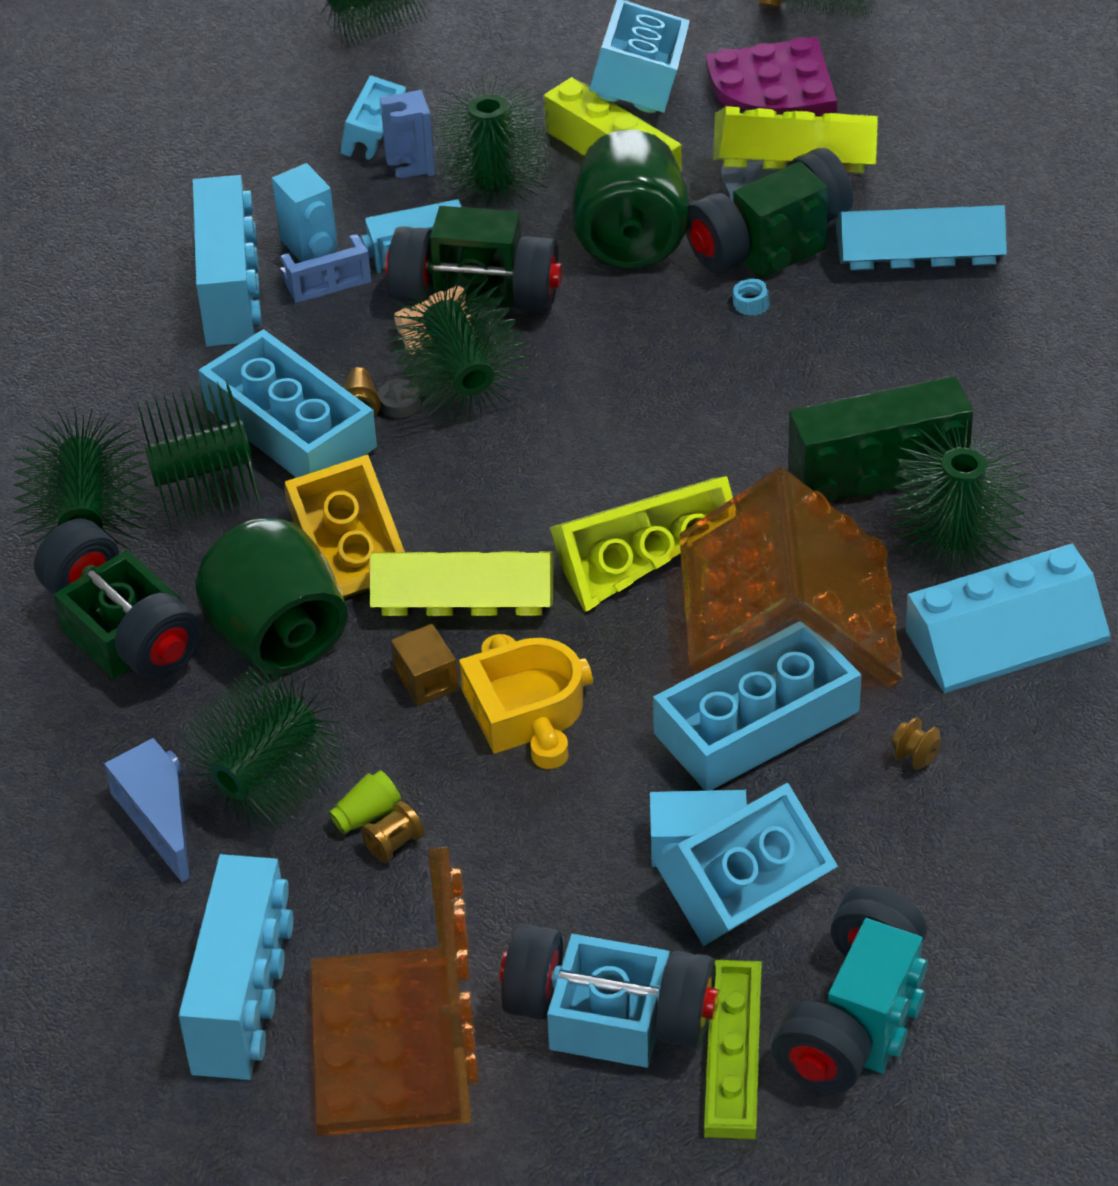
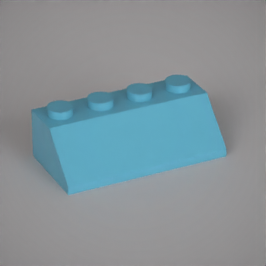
M1005 205L841 212L835 219L840 264H850V271L874 270V263L890 262L891 269L915 268V261L931 260V267L933 268L956 266L955 259H972V266L996 265V258L1007 255Z
M1073 543L907 595L905 631L944 694L1110 642V632L1094 574Z

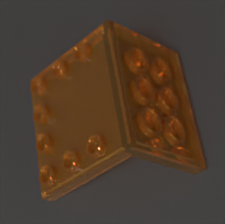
M782 466L679 534L689 665L699 673L729 658L794 616L886 686L890 687L903 679L900 662L902 651L897 641L895 627L897 617L892 606V583L888 577L886 563L888 553L884 544L876 536L871 537L859 528L851 516L841 514L831 506L822 493L812 491Z
M449 847L428 849L439 948L311 959L316 1126L318 1136L472 1122L469 1084H478L479 1081L470 991L462 992V981L469 980L468 936L464 898H461L463 897L461 867H451Z

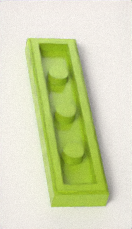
M715 960V989H719V1002L715 1019H709L704 1137L756 1139L762 961Z

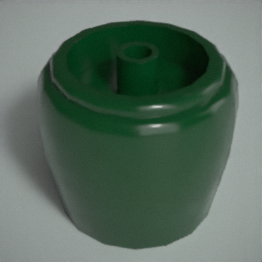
M618 130L600 137L588 148L572 192V224L582 247L601 263L618 268H644L663 261L681 244L689 226V197L683 175L669 145L656 135L644 131Z
M263 518L250 520L236 526L214 542L200 564L195 586L197 601L201 611L215 630L259 671L262 670L264 673L271 674V670L273 675H277V673L280 675V672L281 674H288L290 671L294 673L313 664L330 651L343 634L348 620L347 604L334 574L318 546L299 525L278 518Z

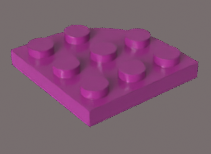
M799 37L792 41L774 44L761 43L754 47L736 50L723 49L716 53L705 54L712 90L717 99L725 106H737L743 110L773 109V111H776V115H784V112L793 111L815 113V116H823L826 113H838L837 99L817 37Z

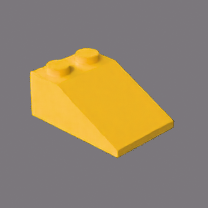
M368 454L285 481V500L293 522L299 525L318 546L328 561L344 598L370 590V553L405 552Z

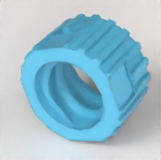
M748 279L740 281L732 290L733 305L739 313L757 316V314L766 312L770 306L766 283L761 280ZM747 296H757L754 298H745Z

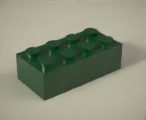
M952 376L789 410L788 474L803 508L895 489L894 485L909 482L895 474V472L913 469L898 462L896 459L920 460L901 448L931 456L923 447L913 441L915 440L943 455L931 439L933 437L937 444L940 442L943 449L950 451L949 446L941 436L944 433L949 445L951 446V440L953 449H955L956 441L952 427L958 446L959 429L960 446L963 448L967 421L966 448H969L972 435L973 408L957 377ZM926 432L931 439H929L924 433ZM933 452L934 454L938 455L940 458H943L941 455H939V454ZM920 455V456H923V457L928 458V459H930V460L936 461L934 458H930V457H927V456H924V455ZM911 462V463H917V464L925 465L924 463ZM915 465V466H919V467H922V468L929 469V467L920 466V465ZM908 475V476L923 478L922 476Z

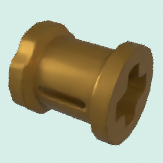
M399 801L392 806V812L374 825L371 823L366 824L361 828L363 841L370 852L381 862L386 863L393 858V852L411 839L419 840L425 835V830L415 811L405 802Z

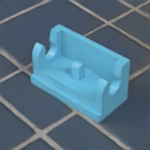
M371 75L369 76L345 121L340 154L350 157L356 147L355 142H361L368 149L365 153L366 159L369 160L374 156L377 151L378 141L383 137L379 98L405 93L406 87Z

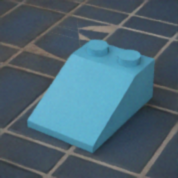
M788 782L680 842L653 861L703 946L838 867Z

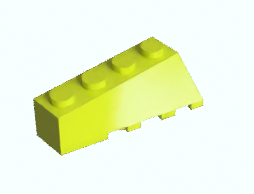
M571 77L544 94V102H547L544 103V111L548 113L545 114V118H547L545 119V127H549L545 128L549 129L545 130V132L585 156L588 148L602 136L618 130H640L656 135L669 145L682 173V152L679 142L613 102L597 96V92L589 90V85Z
M728 106L715 113L713 160L724 161V168L746 169L747 162H763L764 170H781L794 158L817 148H826L832 151L840 159L847 173H864L865 167L876 164L878 116L826 113L823 114V117H817L815 113L804 111L784 112V115H776V111H773V109L759 108L739 113L740 107Z
M724 476L550 527L562 571L584 612H587L609 596L633 584L634 581L650 571L661 567L688 548H692L738 520L739 516L728 478Z
M519 551L490 553H370V607H381V616H408V607H426V616H452L453 607H471V616L498 615V607H516V615L518 616L542 615V607H551L553 605L555 551H539V553Z

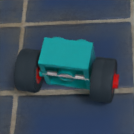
M877 885L857 886L851 889L843 898L839 910L832 920L830 933L835 946L846 958L828 993V1005L820 1002H801L795 1004L785 1014L773 1038L772 1054L776 1063L795 1081L814 1090L840 1093L853 1087L863 1067L883 1074L890 1057L898 1058L901 1055L908 1034V1029L905 1028L909 1017L913 1019L918 1018L926 995V991L919 988L922 985L928 967V960L922 958V945L926 937L927 924L922 912L912 901L894 890Z

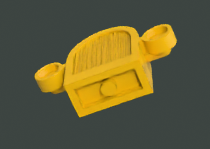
M496 634L488 637L482 644V652L459 659L462 692L493 753L496 754L531 742V757L537 766L544 769H555L562 766L567 761L569 755L568 740L562 731L570 727L580 716L583 708V687L593 684V676L585 658L579 659L568 646L552 639L528 638L515 641L512 637L505 634Z

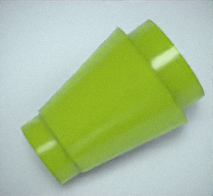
M379 770L373 775L367 773L328 813L338 830L345 835L351 830H355L390 814L392 806L402 801L389 777L382 770Z

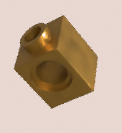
M432 624L407 632L391 640L394 671L417 706L459 690L456 659Z

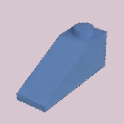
M151 738L104 763L111 795L179 880L184 882L190 878L183 795L179 777L183 775V769L178 758L171 750L165 753L156 740Z

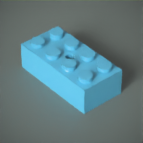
M617 0L589 90L597 92V96L607 101L615 102L620 99L634 103L637 109L644 112L654 113L657 110L664 113L679 65L690 20L624 0Z
M241 175L193 179L196 286L206 347L240 344L255 335L254 325H262L260 301H253V298H260V285L258 274H256L259 271L257 247H254L258 245L256 223L253 221L252 216L247 217V215H253L251 190L243 191Z
M264 329L198 370L207 409L214 414L209 384L219 418L225 422L218 393V381L226 409L228 410L230 423L234 422L235 419L231 410L225 381L227 379L239 420L243 422L248 441L296 478L364 456L377 448L373 409Z
M805 618L653 696L654 734L705 791H711L860 712L861 674Z
M219 855L179 1012L191 1075L251 1080L255 1060H263L266 1046L265 1030H262L265 1019H272L274 1014L275 990L272 989L274 978L281 979L285 959L284 950L281 949L283 939L291 938L294 921L293 910L286 909L289 893L288 880L281 879L279 862L276 858Z

